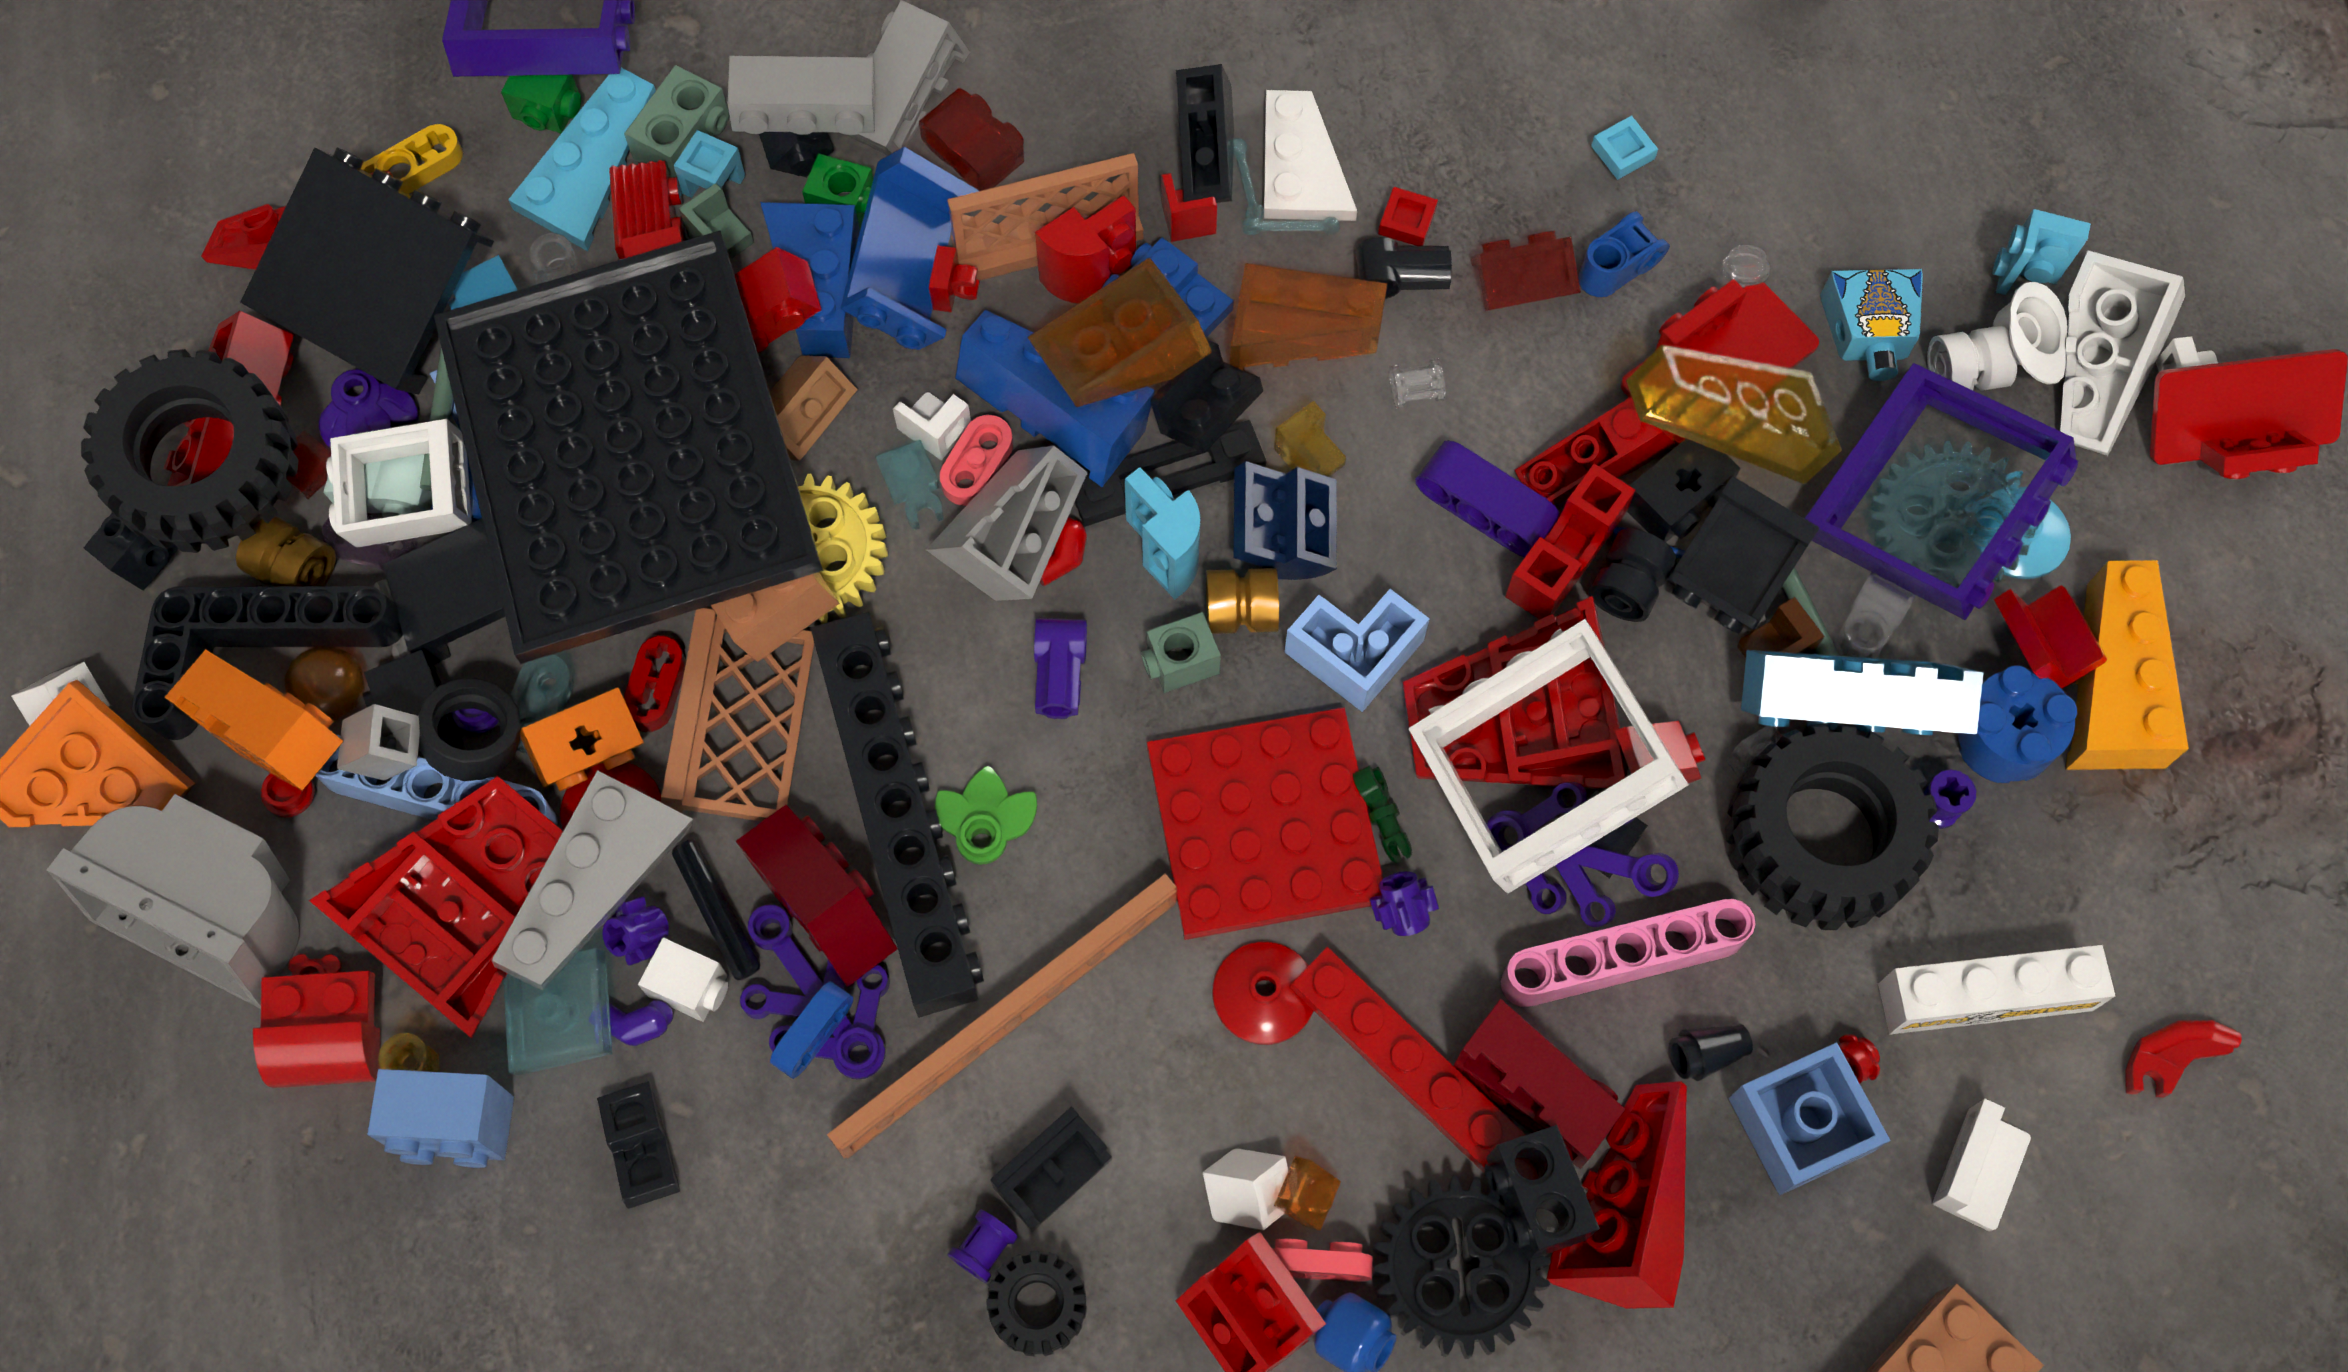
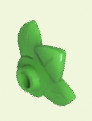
M985 766L969 781L963 795L947 790L938 791L935 809L940 827L956 837L957 848L962 857L971 863L983 865L997 860L1004 853L1008 841L1021 837L1028 832L1036 816L1037 797L1034 792H1021L1008 797V792L1000 777L991 767ZM978 834H987L991 837V842L986 847H976L972 842Z

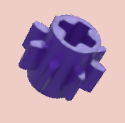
M1409 871L1397 872L1385 877L1379 883L1381 896L1370 898L1376 921H1381L1384 930L1392 928L1393 933L1398 936H1410L1425 930L1430 924L1428 912L1439 909L1433 886H1428L1426 878L1418 880L1417 875Z
M641 896L623 902L611 916L612 918L605 922L602 931L605 946L610 953L617 957L625 956L627 965H633L653 957L662 938H667L669 925L663 911L653 905L646 907L645 898Z

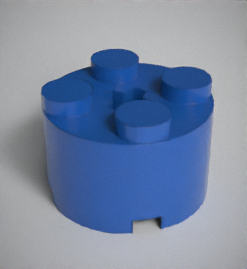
M2014 665L2008 667L2006 670L1992 675L1982 684L1977 734L1955 733V735L1958 734L1961 746L1959 751L1963 760L1974 772L1990 781L2009 783L2010 781L2033 779L2040 775L2070 744L2075 730L2077 706L2074 700L2067 696L2050 678L2039 679L2033 671L2022 666Z

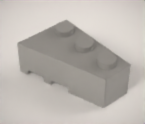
M903 0L899 2L895 12L892 11L887 15L881 30L882 38L875 52H871L867 56L873 57L874 133L849 135L851 138L886 155H890L902 147L908 146L927 117V112L922 111L933 92L943 94L949 85L948 80L943 78L955 59L963 63L970 53L948 21Z
M1055 446L1017 450L930 544L926 551L995 601L1032 599L1088 472Z

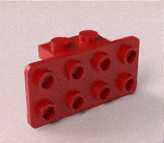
M1733 279L1719 290L1716 286L1709 288L1697 299L1694 308L1685 315L1678 312L1666 320L1659 329L1661 336L1654 354L1624 375L1620 386L1629 398L1640 392L1654 405L1674 439L1676 447L1698 428L1706 434L1814 353L1819 345V338L1763 281H1752L1743 288Z
M2329 349L2160 371L2155 378L2150 458L2160 465L2201 460L2217 471L2221 477L2229 479H2243L2249 477L2250 472L2265 470L2275 473H2290L2296 471L2297 466L2318 464L2319 446L2334 443L2340 436L2348 363L2347 354L2339 349Z

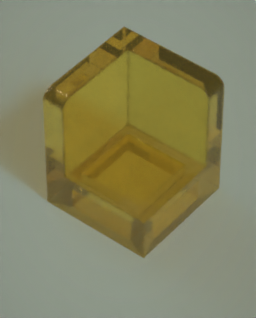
M1314 401L1276 427L1274 450L1292 470L1299 467L1329 477L1345 465L1346 456L1324 433L1326 414Z

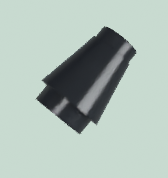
M1742 1024L1683 1029L1679 1032L1678 1037L1672 1038L1669 1042V1056L1676 1073L1682 1079L1692 1078L1696 1081L1712 1075L1742 1059L1744 1056L1750 1055L1753 1051L1750 1033Z

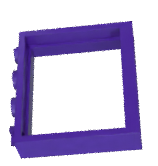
M451 0L442 42L453 77L620 74L623 52L630 51L628 24H634L635 22L634 0H604L599 28L482 30L488 0Z
M1913 363L1806 516V520L1820 527L1812 541L1966 620L1974 607L1980 609L1988 601L1995 585L1993 579L2002 566L2009 568L2017 559L2023 545L2021 539L2029 527H2037L2043 521L2050 508L2051 501L2049 498L2057 486L2067 485L2073 477L2078 466L2074 437ZM1927 404L2045 460L1958 589L1841 529Z

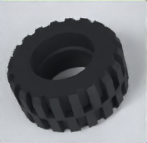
M186 349L167 352V359L159 360L155 354L141 359L139 362L142 367L131 373L125 368L114 377L118 383L110 391L106 388L101 390L94 400L99 406L97 413L89 412L87 414L83 429L91 438H84L82 440L81 457L88 463L84 471L89 484L98 492L97 496L131 531L139 537L145 536L153 545L169 549L175 544L182 552L198 553L201 550V544H207L215 551L229 547L228 539L238 535L242 541L253 536L256 532L252 527L262 519L268 524L278 514L277 510L273 507L278 499L287 501L293 489L286 478L287 476H295L297 474L299 459L293 453L298 444L295 432L288 424L289 418L255 373H249L243 364L232 358H225L222 361L216 352L199 350L196 352L195 357H191ZM207 417L223 419L233 424L234 438L230 452L221 466L211 475L201 481L184 486H164L152 481L150 469L154 451L162 438L173 428L189 420Z
M1822 723L1809 725L1803 735L1801 731L1796 729L1782 735L1776 745L1769 744L1759 754L1738 784V789L1731 798L1727 814L1731 817V820L1725 827L1726 842L1736 845V848L1730 854L1734 869L1737 871L1745 869L1748 874L1743 885L1751 895H1755L1758 891L1764 894L1769 899L1764 905L1768 910L1778 915L1784 909L1792 913L1791 923L1807 927L1814 919L1819 920V928L1821 930H1838L1844 922L1850 928H1855L1867 924L1874 916L1880 918L1891 910L1920 881L1919 877L1929 868L1934 857L1930 848L1938 841L1939 826L1935 822H1929L1936 814L1937 807L1934 796H1924L1922 788L1928 783L1920 769L1911 772L1905 764L1909 756L1899 747L1894 752L1881 745L1884 737L1871 731L1866 737L1856 735V726L1839 724L1834 732H1829L1828 725ZM1822 789L1835 792L1850 800L1860 809L1871 828L1873 853L1870 859L1861 865L1838 866L1824 862L1811 855L1799 844L1789 826L1787 818V802L1794 793L1802 790Z

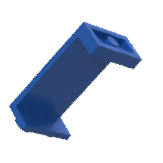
M902 147L878 161L840 309L856 317L860 324L869 328L879 329L894 337L897 343L905 348L920 350L945 338L947 329L930 321L933 306L929 282L937 245L948 247L952 230L947 199L979 192V190L906 147Z

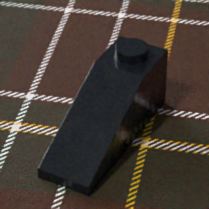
M1222 64L1176 70L1184 202L1208 197H1215L1216 203L1232 201L1234 116L1230 80Z

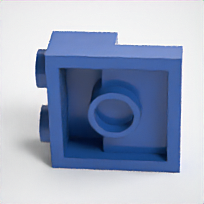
M1162 237L1154 246L1144 243L1138 248L1131 259L1132 268L1122 278L1114 274L1105 282L1100 291V297L1102 298L1100 300L1101 319L1173 373L1233 311L1234 300L1199 275L1198 263Z

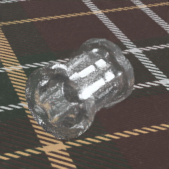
M1438 358L1430 359L1426 365L1401 369L1399 365L1390 366L1389 381L1396 408L1405 407L1406 402L1427 398H1434L1437 402L1444 401L1445 382Z

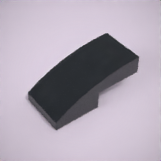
M647 1081L598 1097L597 1101L606 1143L613 1154L621 1196L626 1207L630 1209L680 1192L666 1133L650 1082Z

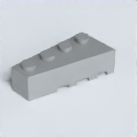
M597 771L492 959L494 966L543 991L584 947L604 922L618 910L636 887L661 863V860L692 829L693 819Z

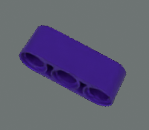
M1444 441L1415 479L1419 490L1430 500L1511 552L1522 557H1526L1539 537L1546 538L1560 517L1557 508L1545 497L1454 441Z

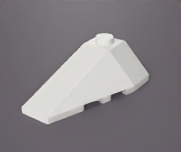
M2087 251L2069 293L2066 367L2060 428L2061 432L2074 437L2075 446L2103 455H2109L2168 338L2183 303L2185 289L2182 276Z

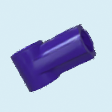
M1036 618L1034 660L1035 663H1038L1035 698L1036 714L1052 719H1067L1070 716L1078 715L1081 693V664H1085L1087 620Z

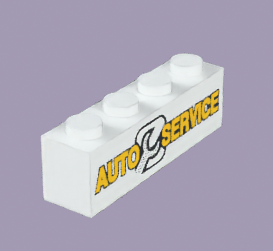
M2103 945L1895 968L1878 983L1889 1035L2090 1012L2115 997Z

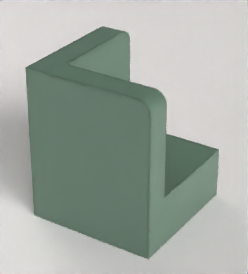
M713 184L679 208L689 239L721 230L730 259L754 243L751 232L728 208L724 192L718 184Z

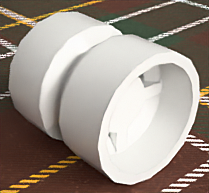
M2003 325L1971 331L1969 336L1964 332L1933 337L1929 343L1927 352L1928 370L1971 390L1974 389V385L1980 391L2008 387L2016 379L2018 359L2011 346L2009 330Z

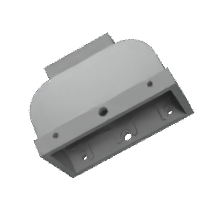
M174 794L162 811L147 806H130L105 815L87 831L71 851L63 848L47 868V872L89 921L260 1009L262 977L279 976L292 957L298 943V920L282 894L290 879L266 841L256 834ZM182 948H189L188 952L185 955H178V952Z

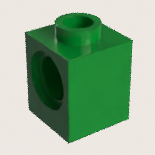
M818 153L802 191L805 204L855 205L861 229L873 182L872 169ZM842 192H851L848 195L838 196Z

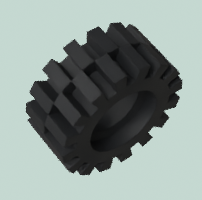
M1030 1251V1255L1021 1257V1254L1012 1257V1262L1006 1266L1003 1264L997 1270L998 1275L995 1280H991L988 1288L989 1297L986 1299L989 1320L994 1331L1009 1348L1015 1352H1023L1027 1356L1035 1357V1354L1047 1356L1054 1354L1053 1351L1059 1348L1063 1350L1070 1344V1340L1079 1334L1082 1329V1322L1086 1318V1295L1080 1276L1077 1275L1071 1264L1067 1261H1062L1058 1255L1050 1252L1048 1255L1040 1254V1251ZM1031 1283L1047 1284L1054 1289L1058 1296L1059 1305L1055 1316L1049 1322L1042 1325H1030L1024 1322L1016 1312V1299L1019 1292Z

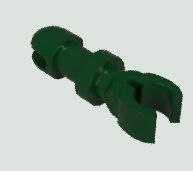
M1369 765L1354 773L1355 785L1372 811L1369 813L1370 822L1373 826L1378 825L1383 837L1382 845L1388 858L1394 863H1400L1401 855L1399 850L1405 858H1410L1412 855L1411 843L1407 834L1402 832L1396 818L1400 815L1397 805L1395 803L1391 804L1389 801L1388 786L1379 767L1372 769Z

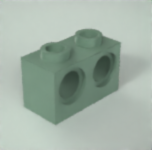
M675 65L624 133L633 159L639 163L643 162L646 164L649 161L655 163L659 160L665 161L670 177H677L674 164L696 130L710 136L718 135L724 130L728 121L729 111L721 87Z

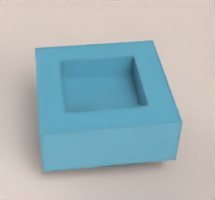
M1632 115L1595 135L1591 147L1617 180L1655 160L1658 152L1656 145Z

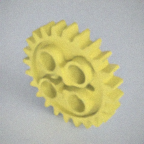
M807 474L804 485L798 486L823 568V571L819 573L840 603L830 611L834 610L843 619L846 618L844 604L848 601L855 606H863L858 593L860 590L867 592L876 591L874 581L869 575H884L885 571L882 562L878 559L888 556L886 545L884 542H881L886 538L883 524H877L880 519L876 508H868L869 504L864 493L853 497V491L848 482L844 483L836 491L832 476L829 475L824 479L821 486H816L812 474ZM823 519H836L832 525L826 528L816 527ZM835 561L846 562L837 571L826 570L830 563ZM828 612L819 618L821 624L827 623Z

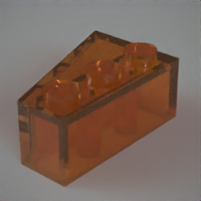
M1245 263L1231 342L1230 365L1244 370V367L1273 363L1274 368L1288 366V362L1292 360L1317 357V361L1376 353L1387 283Z

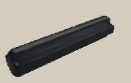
M694 839L677 845L672 850V856L732 975L736 980H743L759 971L760 964L700 846Z

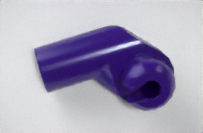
M654 1000L648 1006L628 1014L607 1001H603L594 1011L591 1023L626 1045L637 1046L664 1034L667 1026L673 1020V1012L666 1002Z

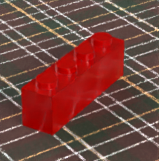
M238 311L218 324L208 351L216 352L222 361L225 358H232L243 364L249 373H255L281 406L282 397L278 395L281 380L287 375L293 362V354L289 350L294 335L247 313ZM211 417L197 418L182 423L189 430L179 443L176 451L170 450L163 469L172 472L167 486L193 484L216 471L230 452L234 438L233 424L223 419Z

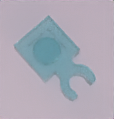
M921 440L875 456L877 466L894 505L907 501L905 505L908 524L913 530L920 529L916 514L923 508L931 509L935 513L938 522L944 519L940 499L935 494L930 493L933 490L939 489V483Z

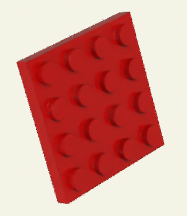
M1345 707L1147 742V751L1172 880L1177 887L1176 901L1184 940L1372 906L1370 898L1381 896L1379 883L1383 880L1367 804L1360 795L1353 779V774L1358 772L1359 769Z

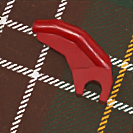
M2178 1020L2140 1038L2133 1049L2125 1069L2126 1094L2136 1095L2144 1090V1075L2150 1076L2155 1081L2156 1097L2164 1098L2172 1094L2184 1069L2194 1059L2231 1054L2234 1048H2238L2241 1045V1033L2214 1020Z

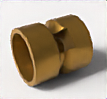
M277 516L268 524L263 519L252 527L256 534L244 541L241 540L236 553L237 567L263 583H271L273 587L325 586L333 572L336 560L335 550L330 545L310 534L301 533L297 527Z
M1234 569L1206 570L1207 623L1211 633H1236L1241 625H1246L1250 632H1278L1279 591L1277 569H1249L1245 577H1239Z

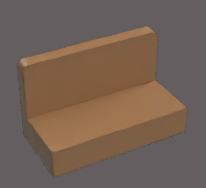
M799 356L770 391L790 460L800 461L858 390L828 357Z

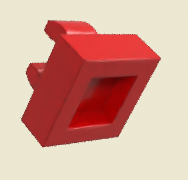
M937 245L929 282L933 310L952 313L955 295L967 300L977 299L980 280H976L978 268L971 265H959L957 250L954 247Z

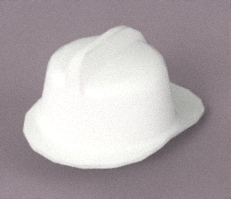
M2038 282L2024 283L2015 290L2011 302L1997 313L1993 327L2003 325L2009 330L2011 346L2018 359L2017 365H2022L2026 372L2037 381L2047 385L2056 384L2064 377L2066 367L2067 319L2065 311L2057 296L2047 286Z

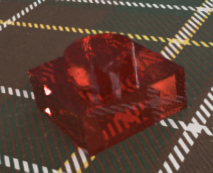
M304 430L296 437L298 446L293 451L299 459L297 474L295 476H287L286 479L292 487L308 500L326 484L328 478L326 462L327 458L331 456V452Z

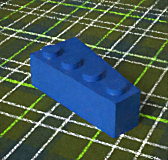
M984 310L962 335L955 378L1000 412L1007 410L1020 418L1021 428L1033 437L1038 434L1043 435L1058 446L1057 448L1074 462L1078 461L1090 470L1089 478L1103 487L1144 434L1151 409V398L1154 396L1155 390L987 310Z

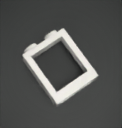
M442 419L330 438L331 456L327 458L326 469L329 480L333 485L334 503L329 507V519L336 534L355 547L453 532L472 523L467 453L462 432L449 420ZM429 453L433 510L367 521L364 464Z

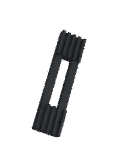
M1247 420L1231 425L1206 452L1212 457L1213 464L1169 477L1162 481L1167 485L1172 495H1176L1217 481L1223 483L1233 480L1235 467L1245 461L1266 467V458L1251 421ZM1177 442L1124 459L1103 487L1089 478L1090 470L1087 471L1088 473L1075 500L1083 526L1086 527L1126 514L1125 492L1120 480L1128 477L1139 467L1146 472L1203 453Z

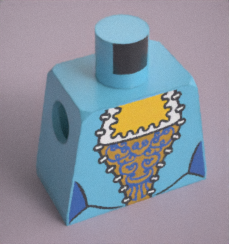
M1922 269L1832 271L1820 294L1839 357L1845 361L1866 360L1868 375L1871 380L1885 381L1894 378L1898 374L1897 360L1907 358L1919 339L1923 281Z

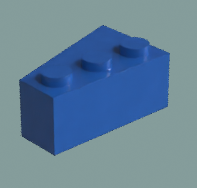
M760 202L773 249L779 247L808 261L820 302L821 311L805 320L801 327L795 329L802 355L850 358L854 316L841 310L840 307L860 233L855 205Z

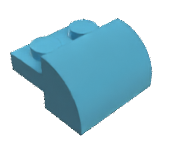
M1139 467L1125 478L1126 521L1142 537L1143 567L1175 600L1190 587L1198 571L1200 511L1195 498L1189 490L1174 500L1171 491L1158 477L1151 479Z

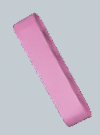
M1723 899L1523 949L1515 953L1506 966L1501 978V990L1506 999L1512 1004L1520 1007H1531L1726 958L1737 953L1753 934L1756 925L1755 917L1750 907L1742 901ZM1725 919L1734 924L1737 930V937L1729 938L1723 936L1716 928L1715 920ZM1668 931L1681 933L1688 942V949H1674L1667 942L1665 933ZM1621 943L1631 945L1636 949L1639 961L1636 963L1623 961L1616 953L1615 945ZM1568 956L1581 957L1587 962L1590 973L1581 976L1573 974L1567 968L1565 958ZM1520 968L1534 971L1540 979V986L1536 988L1522 986L1515 977V971Z

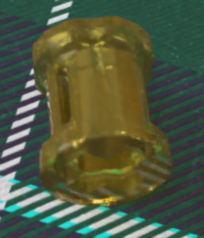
M399 1033L390 1037L379 1051L378 1062L380 1069L440 1072L439 1055L432 1047L426 1045L418 1036L411 1033ZM409 1055L417 1060L415 1066L411 1069L403 1065L404 1060Z

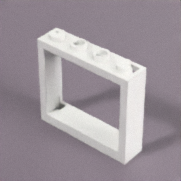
M1585 619L1564 632L1561 628L1558 629L1551 636L1550 641L1534 651H1525L1514 656L1507 663L1505 669L1489 679L1482 678L1472 682L1464 689L1463 695L1445 706L1439 705L1429 709L1431 713L1429 716L1408 728L1492 879L1507 893L1512 892L1689 785L1601 641ZM1591 657L1654 761L1502 852L1443 747Z

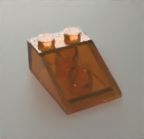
M1150 257L1028 337L1032 346L1076 407L1171 380L1212 353L1198 319Z

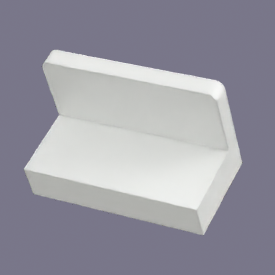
M1983 1099L1968 1109L1932 1205L1987 1231H1993L1999 1225L2031 1137L2027 1132L2001 1121L2005 1110L2004 1107Z

